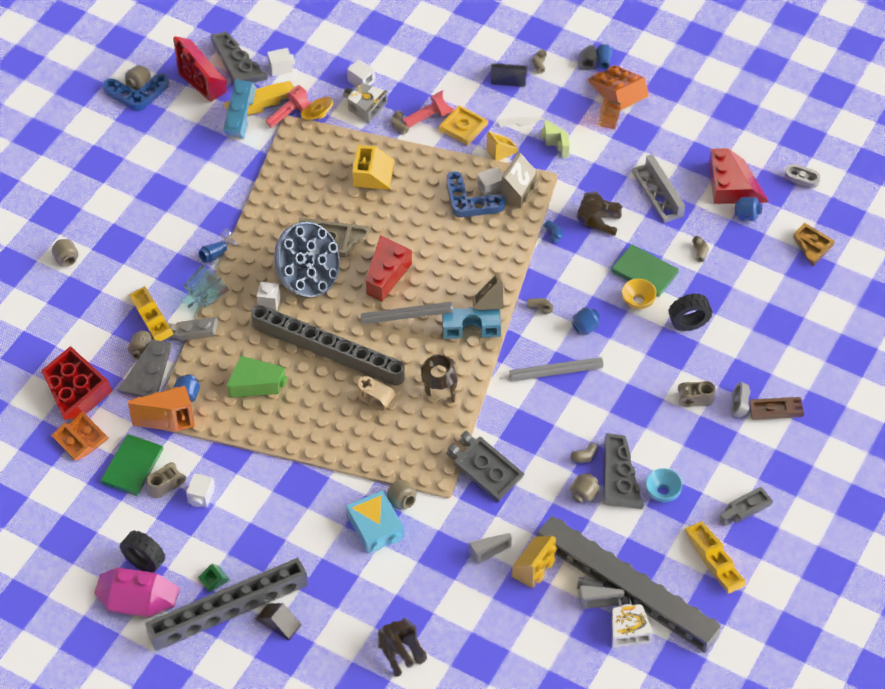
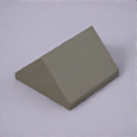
M499 272L472 298L473 307L476 310L503 309V281Z

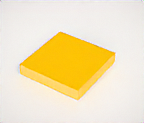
M458 105L439 125V131L468 146L488 125V120Z

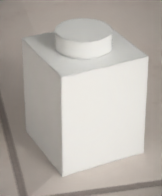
M288 48L267 52L272 76L293 72L292 65L295 64L293 54L290 55Z
M361 60L348 67V81L356 87L361 83L371 85L375 82V69Z
M498 167L477 174V186L484 196L501 193L502 176L504 173H501Z
M261 281L257 293V304L277 311L281 298L279 284Z
M193 474L186 492L188 504L195 507H208L215 489L213 477Z

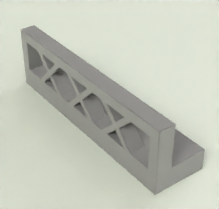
M647 155L644 165L632 168L633 175L663 223L684 217V202L654 155ZM646 170L649 175L648 177L641 176L639 172ZM648 183L656 185V190L648 188ZM656 196L663 197L665 199L664 203L656 201ZM668 209L674 214L666 216L663 211Z

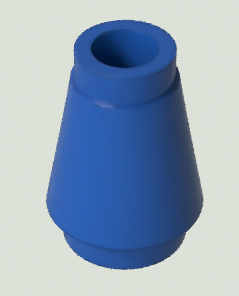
M600 44L596 49L597 60L601 69H608L610 67L613 51L608 44Z
M223 241L201 247L198 254L203 263H211L227 251V246Z

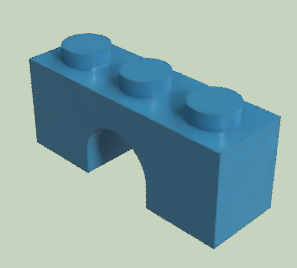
M235 79L223 128L227 136L245 139L248 126L247 111L249 105H253L256 93V86L253 82Z
M472 307L454 308L452 313L442 314L443 339L462 338L463 329L467 326L478 327L481 330L482 338L501 337L500 309L476 310Z

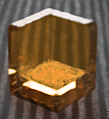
M603 100L599 112L598 126L616 130L620 117V102Z

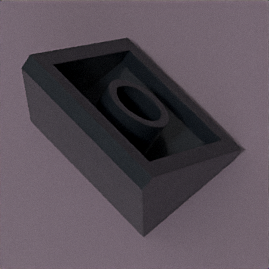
M492 63L491 84L526 87L528 66Z

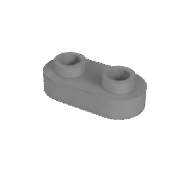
M790 164L785 170V178L790 182L808 188H815L820 184L821 175L815 170L798 164Z
M738 382L735 386L731 402L732 416L741 418L748 413V398L750 396L748 384Z

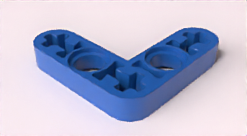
M158 73L138 91L114 78L105 80L103 87L104 92L108 96L134 111H142L169 87V78L164 73ZM148 90L154 91L152 94L145 93ZM122 93H129L126 97L120 96Z
M453 171L447 175V189L451 208L456 217L493 214L504 210L505 199L503 196L495 194L467 198L462 174ZM453 179H456L457 185L455 186ZM460 192L462 193V195L456 197L453 195V193ZM458 203H461L462 209H459ZM475 204H482L483 207H482V208H475L474 205H475Z

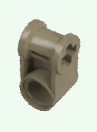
M710 381L680 383L677 386V390L680 393L679 405L686 408L712 405L715 400V385Z
M169 462L148 476V493L153 498L163 497L168 492L183 485L186 481V476L179 472L174 462Z

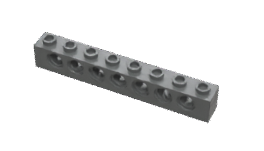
M299 557L145 622L147 635L156 652L308 586L307 572Z

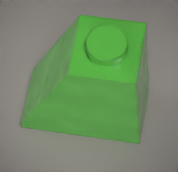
M240 356L227 383L228 397L279 394L281 388L285 387L287 383L285 368Z

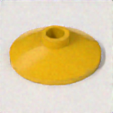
M322 97L314 100L310 106L302 111L301 117L304 120L322 119L333 105L332 98Z

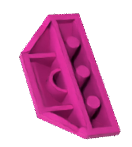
M116 567L99 575L94 594L107 611L149 618L168 608H174L180 588L156 573Z

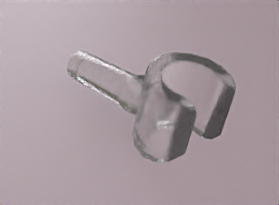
M226 228L220 233L224 243L230 242L234 246L237 245V242L232 239L233 233Z

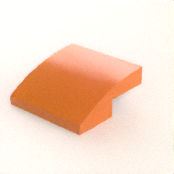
M83 411L69 424L63 423L51 435L76 461L87 456L109 439Z

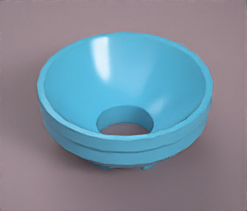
M659 468L647 476L646 491L654 500L670 502L680 495L682 479L675 471ZM665 487L669 490V493L662 495L657 489Z

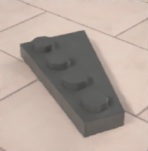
M227 31L211 34L210 40L233 84L235 79L249 82L268 79V74L265 71H261L256 61L253 62L249 58V54L240 48V44Z
M606 433L604 441L603 504L643 509L644 502L640 497V487L636 482V472L631 463V454L626 435Z

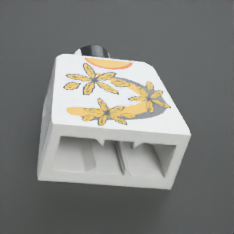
M629 597L620 598L618 600L619 607H615L612 610V648L652 643L653 630L643 606L640 604L632 605Z

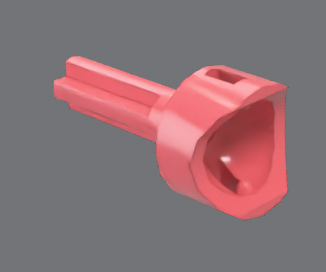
M296 85L287 93L289 101L265 120L270 128L275 126L295 108L302 112L311 105L307 100V92L302 86Z
M443 90L430 96L431 104L404 118V124L411 127L435 113L443 117L454 111V108L447 105L444 101Z

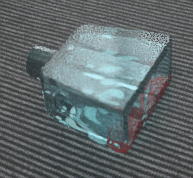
M201 265L184 284L188 295L181 301L188 309L196 302L202 307H207L228 292L229 289L218 275L206 266Z

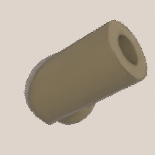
M695 236L692 239L693 246L698 252L695 259L698 262H704L709 246L700 236Z
M590 443L586 450L573 451L570 456L571 460L577 463L590 462L598 450V446Z

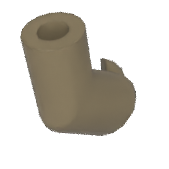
M543 49L536 52L532 58V64L539 74L544 73L546 70L543 62L547 52Z
M396 110L391 118L392 127L405 135L408 133L409 127L403 124V112Z
M546 298L527 299L528 308H538L545 314H550L553 311V305Z

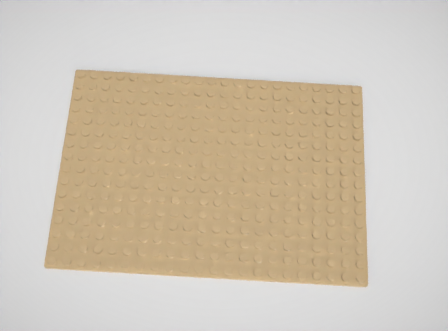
M285 116L230 238L227 251L224 252L213 277L222 284L218 286H225L228 291L221 293L217 286L210 284L208 291L214 289L215 291L211 295H216V298L206 306L201 305L196 319L216 317L218 323L215 336L185 341L164 391L173 389L175 381L179 376L190 374L196 377V381L200 384V390L196 400L191 403L195 427L177 432H169L389 485L397 480H404L418 492L447 499L451 498L460 470L453 465L455 459L448 457L446 452L452 443L457 445L463 452L468 448L463 446L459 439L465 431L473 435L558 180V174L535 169L537 171V180H539L537 188L531 191L529 201L525 202L521 208L505 203L504 210L499 213L456 217L451 208L447 189V175L453 171L461 173L467 198L479 197L484 195L477 186V174L498 167L501 173H505L510 163L312 120H304L298 117ZM357 145L376 146L394 160L389 190L353 187L352 172ZM453 179L455 186L457 185L456 179ZM455 192L453 195L459 197L462 193ZM458 203L459 209H462L461 203ZM475 204L474 207H475V208H482L483 205H482V204ZM299 218L369 226V234L346 258L340 257L338 277L332 287L324 294L308 298L297 296L282 284L275 273L274 251L276 243L286 228L299 223ZM380 235L412 250V265L383 302L366 294V278ZM497 272L502 277L503 309H500L501 337L482 338L481 330L478 327L467 326L463 329L462 338L443 339L442 314L362 324L361 322L362 313L442 302H452L455 309L474 308L472 298ZM260 282L279 284L281 298L277 309L278 312L403 362L405 367L404 382L400 385L389 384L255 329L252 326L251 310L254 306L258 305L257 293ZM207 297L204 298L205 300H203L202 304H204V301L206 303V300H208ZM440 354L455 361L454 367L458 382L455 389L454 403H452L450 386L443 390L431 389V396L426 395L421 376V366L430 356ZM240 356L285 368L287 383L285 387L281 388L279 394L230 398L227 393V383ZM435 366L431 369V374L435 377H441L446 373V369L443 366ZM361 377H371L394 390L395 397L384 411L377 410L357 397L359 389L358 380Z

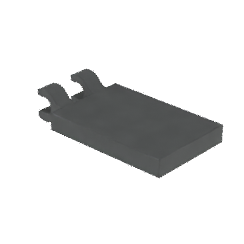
M465 431L460 436L459 442L468 448L463 452L457 445L452 443L448 447L446 454L451 459H455L453 463L455 467L499 503L524 477L525 473L481 436L475 439L468 431Z

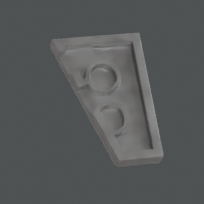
M152 339L118 390L141 397L159 392L172 344Z

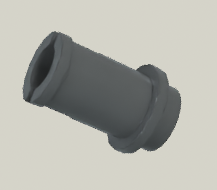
M583 576V578L579 577L576 589L580 590V586L603 587V582L585 578L586 576Z

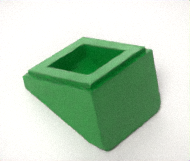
M213 563L198 577L209 592L214 591L230 580L222 568Z

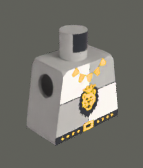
M364 83L359 84L355 90L347 87L343 92V97L348 99V110L368 124L388 103L386 90Z

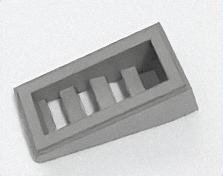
M505 533L470 542L469 554L475 563L479 564L512 546V535Z
M580 586L579 596L582 609L619 605L618 600L624 597V590Z

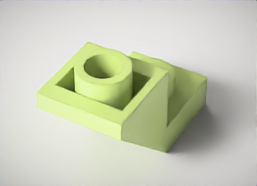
M548 120L544 121V128H541V139H545V145H557L558 151H561L562 158H569L570 143L568 132Z

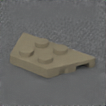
M299 218V223L313 222L325 228L338 245L339 257L346 258L369 234V226Z

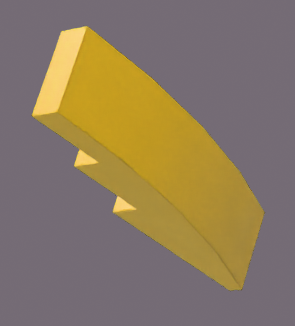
M286 81L257 88L253 105H249L247 115L262 113L264 107L280 105L281 100L288 99L287 93L294 88L292 82ZM230 100L224 103V106L227 109V111Z
M146 286L129 294L130 299L155 340L163 341L173 335L170 326Z
M703 521L685 528L688 538L703 562L728 594L746 586V580L735 569L734 561L724 551L723 543Z

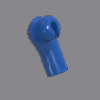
M546 221L544 228L553 233L550 236V240L559 243V240L563 238L562 229L552 221Z

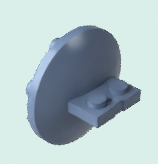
M300 222L293 224L283 231L276 243L274 251L275 273L282 284L297 296L308 298L322 295L332 287L338 277L340 267L338 245L331 234L316 223Z

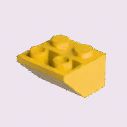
M357 145L352 172L353 187L389 190L394 160L376 146Z
M554 536L534 537L512 566V577L532 589L536 583H541L547 568H552L556 561L554 557L557 550L555 546L556 538Z

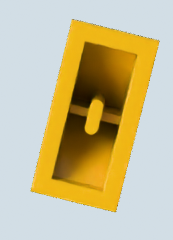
M490 131L487 133L486 151L494 160L500 161L519 151L510 138Z

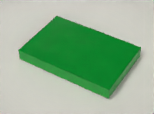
M631 244L612 267L611 272L628 281L644 279L651 282L656 288V296L660 297L679 274V269Z
M127 434L104 473L101 484L138 496L163 452V446Z

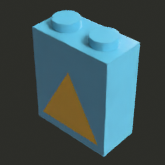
M383 490L346 505L347 517L367 553L379 551L384 546L398 543L404 538V526Z

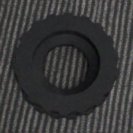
M700 293L679 297L668 309L672 325L679 331L698 329L706 325L713 316L708 298ZM696 310V311L693 312V313L686 314V313L689 312V311Z
M130 531L119 546L121 553L129 563L144 572H156L166 559L162 547L153 538L141 531Z

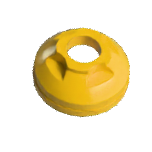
M644 279L630 280L622 288L623 301L627 306L634 309H646L656 299V288L651 282ZM635 297H641L644 301L642 303H636L633 301V299Z

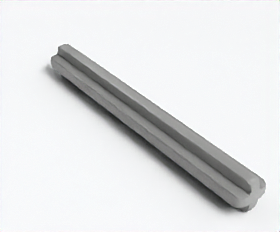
M442 302L367 312L361 314L362 324L452 313L454 306L452 302Z
M602 357L513 369L509 371V377L511 381L600 369L604 367V361Z

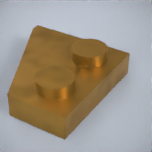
M805 222L793 235V239L813 267L835 244V240Z

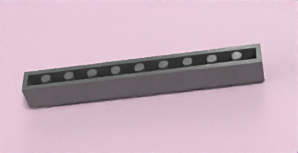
M551 516L537 532V537L554 536L556 538V556L591 579L602 581L605 588L624 590V597H629L632 605H642L646 615L704 653L709 650L720 636L721 625L717 620L704 615L697 607L687 604L680 596L672 594L663 585L655 583L646 574L638 572L629 563L618 559L614 553L604 550L597 542L587 539L580 531L567 526L563 520Z

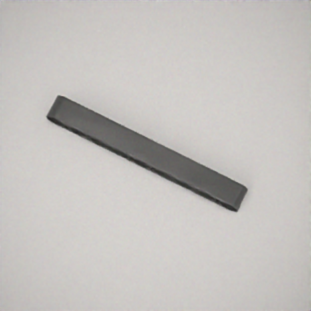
M257 305L251 310L252 326L259 331L389 384L400 385L405 380L404 364L397 359L266 306Z

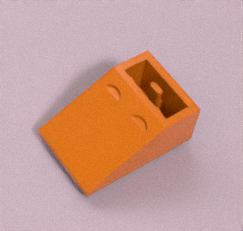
M617 65L610 66L608 70L595 73L593 77L588 79V82L608 104L618 110H622L649 97L645 77Z
M186 386L175 387L171 390L156 392L152 395L137 397L127 401L132 426L174 432L195 427L192 406Z

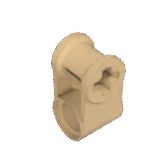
M364 376L358 380L359 389L357 397L377 410L384 411L395 397V392L392 388L383 385L371 377Z

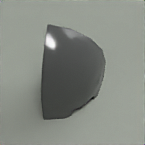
M594 44L586 46L579 53L577 62L579 70L596 69L597 55Z

